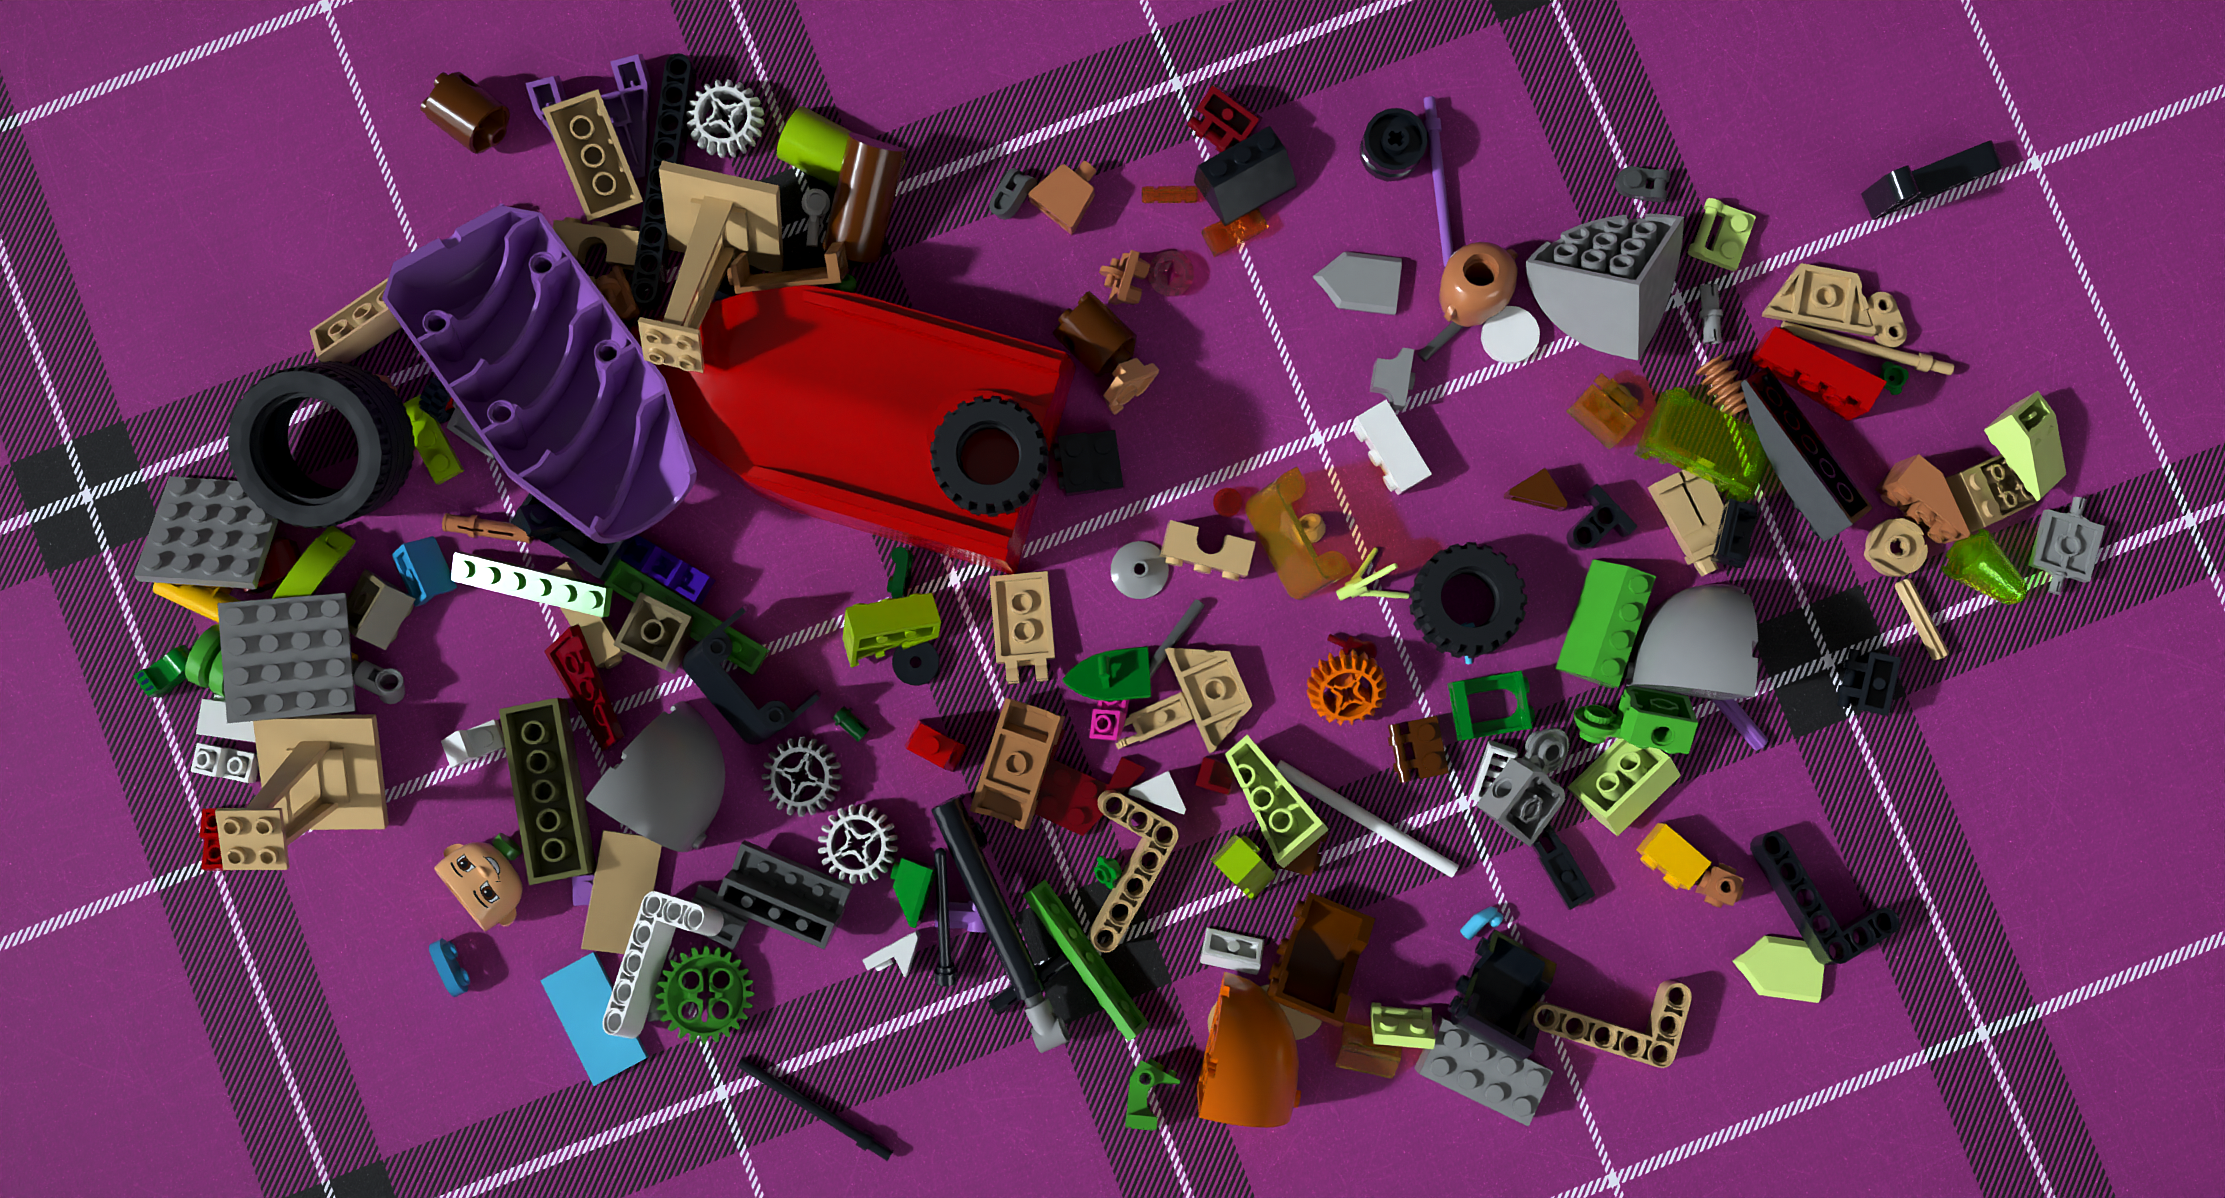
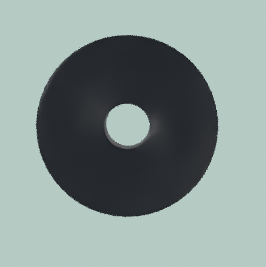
M923 642L904 650L902 645H899L894 652L892 666L896 676L902 682L912 686H921L929 683L937 675L940 667V658L937 650L928 642ZM914 657L921 659V665L918 668H913L911 665V660Z

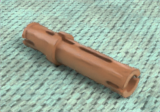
M446 513L442 521L444 532L468 534L471 538L484 536L531 544L534 537H528L525 531L512 523L481 519L479 515L474 514L471 517Z

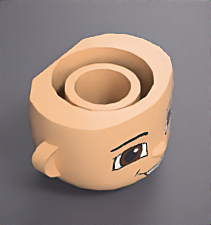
M472 842L465 845L453 844L447 847L443 853L445 858L434 869L453 895L484 931L491 929L498 923L501 926L511 925L517 916L516 906L521 899L522 882L509 861L498 849L484 842Z

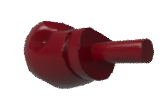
M1329 634L1327 638L1328 641L1343 647L1345 655H1349L1352 649L1356 651L1357 656L1365 652L1368 655V659H1375L1377 655V646L1372 641H1363L1351 635L1347 641L1332 634Z

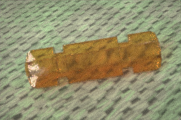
M1154 186L1142 187L1143 203H1154V201H1158V203H1181V200H1185V203H1195L1198 199V189L1196 186H1185V188H1181V186H1158V189H1154Z

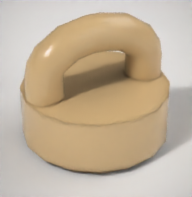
M1306 514L1298 519L1295 524L1296 532L1301 542L1305 545L1316 543L1325 534V523L1318 514Z

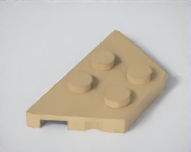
M1800 263L1762 312V317L1870 337L1876 334L1875 325H1871L1867 313L1869 306L1866 297L1861 291L1862 284L1859 275L1853 272Z
M1166 648L1165 652L1209 753H1212L1226 735L1232 731L1242 716L1253 706L1230 651Z

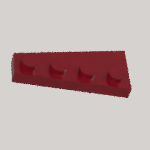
M579 624L569 627L544 652L600 749L605 751L620 741L624 734Z

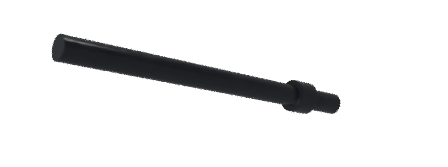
M742 1057L737 1067L856 1141V1146L866 1151L868 1149L884 1160H889L893 1150L874 1139V1134L866 1129L864 1132L745 1057Z

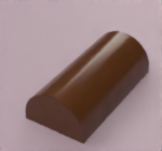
M854 132L849 133L823 241V248L826 251L832 243L844 241L848 260L863 263L879 261L907 149Z

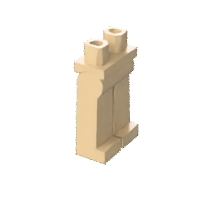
M1706 459L1648 487L1680 548L1686 555L1684 559L1687 565L1693 563L1701 576L1719 569L1716 562L1711 561L1724 506L1708 472L1711 469Z

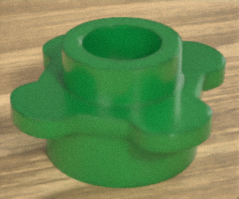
M1892 362L1883 363L1879 378L1887 381L1884 388L1889 390L1891 395L1900 394L1902 392L1901 387L1909 378L1908 371L1901 366L1893 365ZM1890 376L1894 377L1893 381H1890Z
M1099 856L1097 858V867L1094 868L1096 878L1102 884H1106L1107 888L1113 889L1115 888L1114 881L1121 878V868L1115 859L1111 857L1106 859L1104 856Z

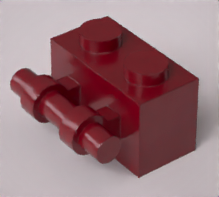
M1214 84L1196 108L1198 112L1205 116V119L1201 122L1193 116L1187 126L1195 131L1194 135L1201 140L1205 138L1216 146V151L1221 153L1234 146L1231 144L1234 138L1241 142L1250 137L1263 117L1218 84ZM1213 122L1227 132L1224 137L1210 128Z

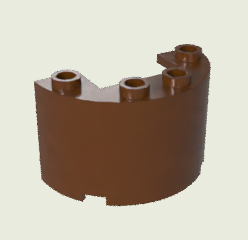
M1308 892L1304 901L1298 900L1292 914L1295 917V921L1288 938L1282 937L1276 953L1281 956L1279 962H1274L1270 970L1268 979L1271 982L1267 995H1270V1000L1340 1028L1345 1022L1352 997L1348 995L1359 955L1368 945L1376 918Z

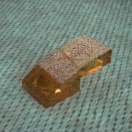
M1258 208L1226 227L1221 221L1204 228L1201 234L1213 256L1216 257L1260 234L1269 226Z

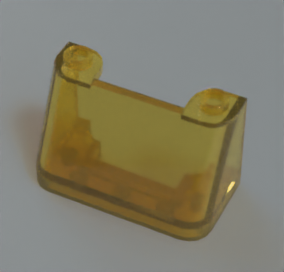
M1298 467L1282 474L1251 496L1246 503L1245 511L1287 593L1296 600H1303L1342 581L1352 574L1353 571L1347 559L1337 551H1329L1317 556L1292 506V503L1299 500L1306 490L1305 480Z

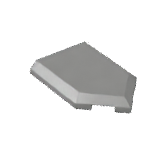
M1343 252L1316 273L1313 278L1324 289L1338 309L1395 315L1402 258Z

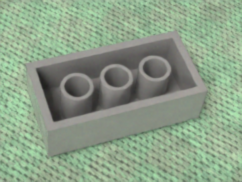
M1438 1015L1433 1026L1435 1034L1434 1049L1423 1048L1414 1069L1420 1075L1529 1127L1554 1071L1528 1057L1522 1061H1517L1452 1025L1451 1020Z

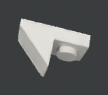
M491 720L468 730H458L441 741L450 768H455L505 748L504 736L498 720Z
M917 930L865 957L862 961L867 971L875 967L878 972L893 964L891 958L894 957L906 978L911 969L921 936L920 932Z

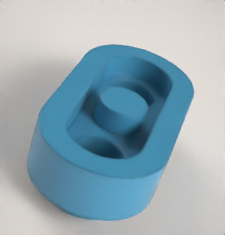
M443 938L429 945V952L447 991L453 997H458L467 992L470 978L466 970L460 967L456 959L458 953L454 944L451 941L447 942Z

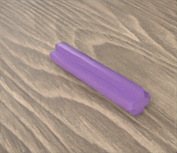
M1711 699L1754 750L1757 751L1767 744L1768 738L1734 699Z

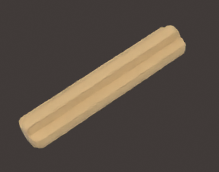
M1907 578L1897 582L1895 589L1931 658L1939 660L1946 657L1949 651L1912 580Z

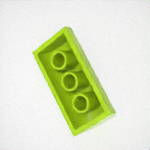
M800 106L791 115L782 131L777 146V157L836 188L848 135L852 131L804 106Z

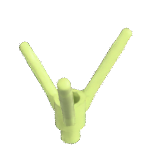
M1376 547L1372 549L1351 580L1346 582L1344 587L1336 590L1340 601L1350 596L1352 599L1357 596L1409 599L1410 594L1369 590L1367 588V584L1398 568V564L1393 563L1363 579L1362 575L1378 552Z

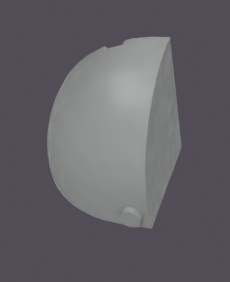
M1645 214V218L1627 219V215H1619L1590 221L1562 232L1560 239L1552 244L1547 241L1526 261L1529 285L1537 303L1559 329L1583 345L1607 354L1639 360L1660 324L1673 288L1682 246L1684 217L1667 214Z
M1705 584L1684 589L1661 602L1647 616L1636 635L1630 661H1627L1623 673L1624 679H1627L1626 686L1631 685L1714 700L1755 697L1758 658L1752 657V650L1758 642V631L1754 606L1750 596L1744 594L1745 589L1741 586L1730 584Z
M681 701L672 705L670 708L672 713L662 712L642 730L622 752L621 758L623 761L621 764H616L613 768L609 767L585 800L645 838L674 851L689 852L693 848L698 850L707 838V835L704 833L714 819L722 800L725 785V766L721 747L710 725L698 711L685 701Z

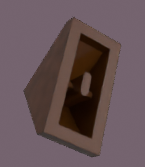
M1546 468L1522 481L1504 494V499L1559 512L1566 509L1568 503Z

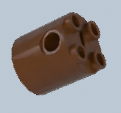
M442 72L436 77L434 89L420 107L421 111L426 114V117L475 154L483 153L491 147L498 145L504 139L507 132L506 127L510 118L508 107L461 72H454L449 75Z
M1090 291L1078 301L1079 305L1074 310L1068 308L1059 317L1058 321L1060 324L1053 331V335L1096 377L1114 372L1120 363L1132 360L1137 335Z

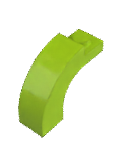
M335 526L328 527L299 558L276 590L272 599L315 595L325 579L354 546L356 541Z

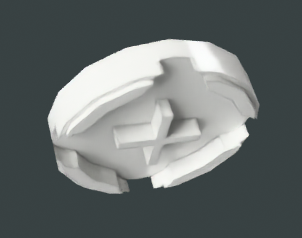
M1506 306L1497 315L1484 322L1481 342L1484 350L1492 359L1506 364H1516L1527 359L1535 351L1539 343L1540 330L1536 319L1528 311L1516 306Z

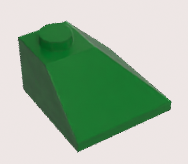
M903 857L900 862H895L890 878L895 880L893 888L909 926L916 928L921 924L935 879V866Z

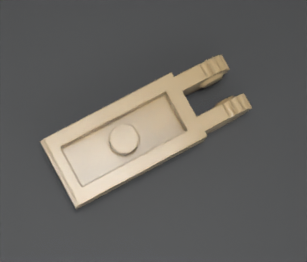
M1183 692L1130 714L1129 718L1125 720L1124 727L1133 724L1137 734L1119 740L1116 743L1117 748H1123L1139 740L1142 742L1194 719Z

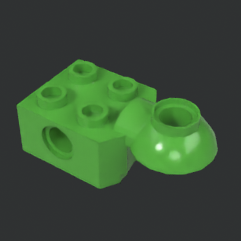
M1631 685L1625 689L1621 697L1617 714H1613L1610 709L1600 705L1577 707L1574 709L1573 714L1574 721L1580 729V737L1588 742L1600 744L1604 743L1607 737L1624 739L1629 744H1633L1641 749L1657 748L1669 754H1689L1698 726V721L1688 696Z

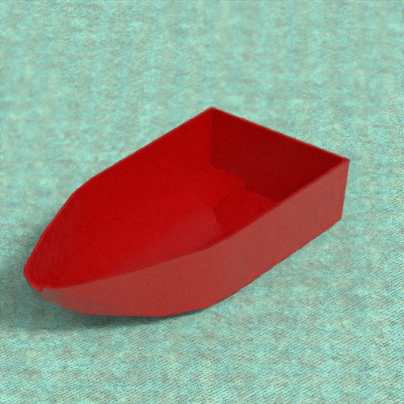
M811 285L751 291L712 301L699 328L704 358V372L685 371L673 366L654 364L666 380L686 442L754 494L794 512L1007 574H1016L1040 491L1037 495L1034 494L1030 498V502L1026 506H1020L1014 509L1015 512L1008 515L1001 513L998 514V517H989L986 514H980L979 516L970 513L966 509H961L946 496L935 479L930 461L932 460L930 452L931 442H934L935 439L934 432L937 425H942L944 422L943 417L948 411L952 413L958 409L957 404L963 401L966 404L974 401L973 397L983 396L984 399H991L992 395L1001 396L1002 400L1009 401L1011 399L1018 402L1021 408H1026L1033 414V418L1039 422L1043 429L1050 459L1076 370L1075 364L1064 351L865 295ZM665 314L650 319L663 322ZM636 323L630 326L628 330L642 347L639 326ZM998 429L979 431L972 435L964 444L961 455L962 465L967 475L978 483L985 485L1001 483L1007 480L1017 468L1019 461L1018 446L1013 438L1004 431Z

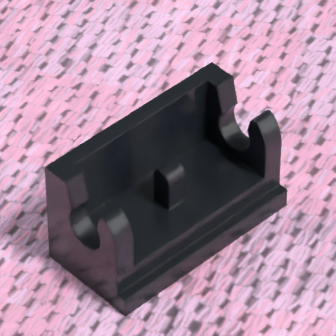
M1732 498L1727 501L1723 506L1711 561L1741 569L1745 568L1754 523L1758 513L1757 506L1736 501V499Z

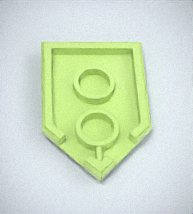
M1764 935L1750 949L1732 960L1739 971L1751 983V986L1758 995L1819 1003L1821 999L1824 965L1815 959L1805 941Z

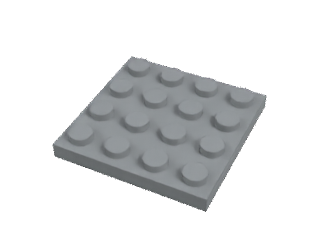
M169 476L134 576L140 582L257 589L278 520L265 513L262 508H259L249 498L248 494L244 492L238 481Z
M346 593L217 603L227 723L356 711Z

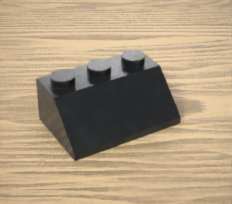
M1271 126L1199 164L1194 178V183L1225 227L1297 186L1287 150Z

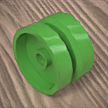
M218 623L209 627L195 642L185 665V676L188 681L203 688H210L211 692L225 698Z

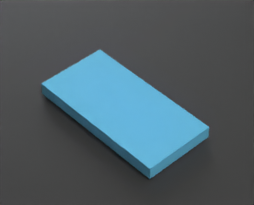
M596 951L540 980L593 1086L649 1057L639 1036L629 1039L605 1033L602 1023L614 986Z

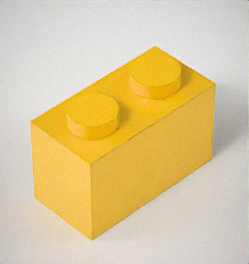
M1657 823L1636 849L1642 855L1640 860L1652 870H1655L1657 867L1665 874L1663 880L1676 890L1679 887L1690 890L1711 864L1699 851L1667 824Z

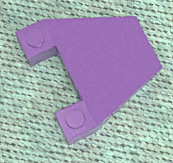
M637 54L610 61L619 91L601 95L634 179L646 176L652 83L643 54ZM560 75L525 83L534 112L551 134L552 132L542 108L567 100Z

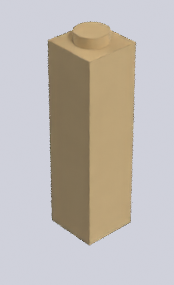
M565 562L551 571V573L584 580L575 564ZM560 607L571 626L579 624L596 667L610 669L623 661L621 657L628 652L613 645L618 635L607 617H599Z

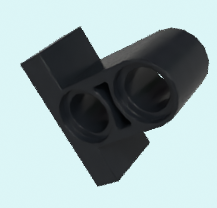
M1596 484L1582 495L1593 508L1570 528L1566 539L1572 549L1583 551L1594 546L1612 528L1623 538L1631 534L1638 526ZM1599 510H1605L1609 514L1608 524H1604L1598 519ZM1579 529L1587 532L1589 537L1587 544H1583L1577 539V531Z

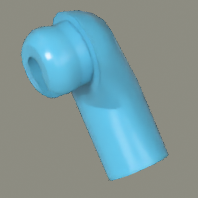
M1487 907L1474 914L1460 929V932L1465 938L1472 940L1487 923L1492 927H1497L1502 922L1503 915L1497 911L1498 908Z

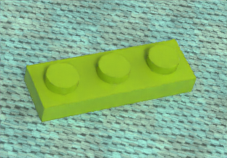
M420 394L405 402L403 406H405L407 415L411 419L412 432L415 438L414 444L434 482L440 485L464 472V469L440 423L419 408Z

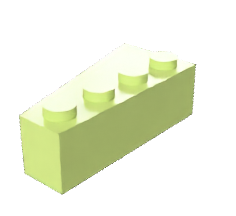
M1248 735L1225 753L1240 787L1244 791L1248 804L1255 814L1261 831L1273 852L1272 854L1276 862L1285 868L1329 829Z

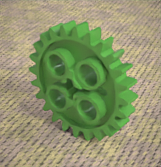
M708 946L703 947L702 954H698L696 948L693 947L691 948V957L689 958L683 952L679 953L681 962L677 963L670 960L669 962L673 970L671 972L662 970L667 980L657 982V985L663 987L664 991L655 994V997L663 999L664 1003L658 1005L656 1009L666 1010L667 1012L662 1016L661 1021H672L668 1028L670 1032L680 1028L678 1038L680 1039L689 1033L690 1043H694L697 1036H700L702 1044H706L708 1036H711L714 1042L717 1043L719 1041V1033L721 1032L726 1037H730L728 1028L732 1026L739 1030L740 1026L736 1020L738 1018L747 1020L748 1017L742 1010L743 1008H752L753 1006L746 1002V997L754 995V992L746 991V986L752 984L753 980L743 979V976L749 970L747 968L738 970L737 967L740 965L741 960L736 959L730 962L732 953L729 951L721 957L719 947H716L712 954L709 953ZM703 968L708 969L706 989L712 992V997L706 999L707 1020L705 1022L702 1021L703 999L697 997L698 992H703ZM693 971L698 978L697 984L693 988H685L682 978L685 973ZM718 971H724L728 978L725 986L721 988L715 987L712 981L714 974ZM718 1001H723L727 1005V1012L721 1018H716L712 1014V1007ZM687 1002H694L697 1006V1013L692 1018H684L681 1012L683 1005Z

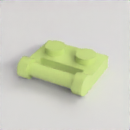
M1708 198L1704 205L1706 211L1695 241L1690 244L1687 253L1692 257L1734 272L1739 266L1756 216L1727 206L1717 199ZM1718 215L1723 218L1712 249L1709 250L1705 245L1715 217Z
M1371 1003L1370 1021L1374 1044L1434 1049L1435 1034L1432 1023V1009L1430 1007H1421V1010L1385 1007L1381 1006V1003Z

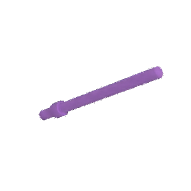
M1429 96L1424 98L1426 120L1423 123L1429 140L1445 268L1449 258L1454 254L1439 135V132L1442 131L1441 119L1437 118L1435 97Z

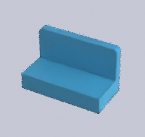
M431 536L404 543L392 554L409 594L415 598L413 603L415 607L426 604L436 595L450 592L457 588L455 581H451L452 574L435 537Z

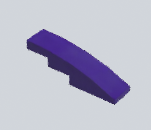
M638 534L621 558L628 564L699 605H702L716 581Z

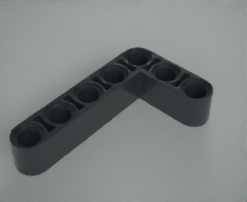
M1990 140L1914 171H1911L1909 165L1896 169L1883 176L1862 192L1861 195L1872 220H1876L1987 176L2004 166L1993 141Z
M1771 831L1757 835L1752 839L1750 843L1752 855L1819 963L1823 965L1846 963L1898 930L1900 925L1899 917L1890 908L1866 911L1839 927L1784 835ZM1766 840H1769L1772 844L1771 853L1766 849ZM1782 865L1788 871L1787 879L1781 873ZM1798 892H1800L1803 895V905H1801L1798 902ZM1878 916L1882 919V928L1877 924ZM1814 918H1816L1820 924L1819 931H1816V929L1813 926ZM1854 930H1856L1859 935L1858 943L1853 938ZM1830 945H1833L1836 951L1834 958L1829 952Z

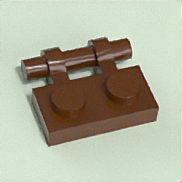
M1437 716L1407 721L1409 730L1407 734H1401L1399 723L1388 725L1390 733L1388 743L1393 748L1396 762L1393 763L1394 771L1398 772L1400 783L1411 781L1409 769L1417 768L1419 779L1449 773ZM1411 742L1414 759L1407 760L1404 743Z

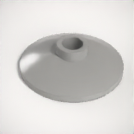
M1144 541L1131 542L1120 548L1111 563V578L1116 588L1125 596L1133 599H1146L1157 594L1164 587L1169 572L1168 564L1165 563L1166 558L1160 557L1161 550L1155 545ZM1137 564H1142L1145 567V572L1141 575L1136 574L1134 571V567Z

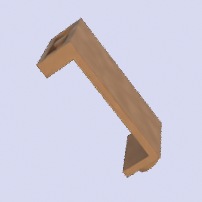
M843 241L831 244L824 254L826 267L755 275L750 274L747 252H742L730 264L731 268L727 270L730 286L734 285L735 294L799 285L814 286L841 283L849 271L845 243Z

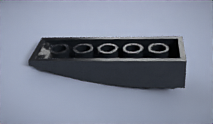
M1769 367L1762 369L1741 382L1749 414L1760 443L1775 473L1792 498L1794 507L1797 511L1803 513L1810 523L1812 532L1816 536L1820 537L1823 542H1826L1873 509Z

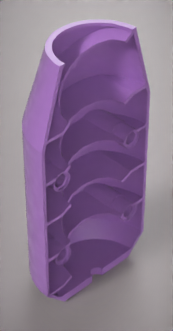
M499 205L456 228L451 237L444 240L437 238L393 262L382 297L384 303L510 479L598 543L622 541L645 531L666 517L685 499L696 481L697 471L666 380L654 363L644 360L642 347L542 213Z

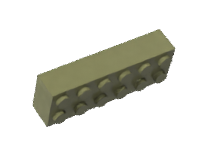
M552 698L499 709L529 885L595 872L596 862L567 699Z

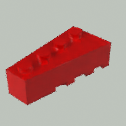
M1775 326L1767 331L1749 359V362L1761 369L1769 367L1777 379L1846 421L1869 412L1887 381L1794 336L1790 330L1783 327Z

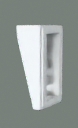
M1488 741L1472 791V800L1479 802L1485 792L1480 791L1481 787L1489 788L1493 783L1484 780L1485 776L1497 778L1500 774L1499 771L1488 768L1489 764L1504 768L1511 758H1517L1518 752L1516 748L1495 741ZM1493 753L1508 757L1507 761L1492 757Z

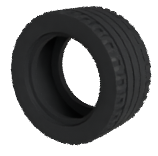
M327 361L290 367L259 379L257 384L252 385L249 391L243 394V399L238 401L228 429L230 462L244 492L265 513L296 527L328 528L375 511L384 506L386 502L392 500L394 495L398 494L399 488L405 484V480L409 476L408 472L413 466L415 438L412 432L411 419L407 415L406 408L401 402L402 400L396 396L395 391L385 381H381L380 377L373 375L369 370H362V367L358 365L353 366L351 363L344 364L339 361ZM308 397L320 399L337 408L350 422L356 434L359 448L358 464L353 477L342 489L328 488L308 478L299 469L290 452L288 443L289 423L296 408Z

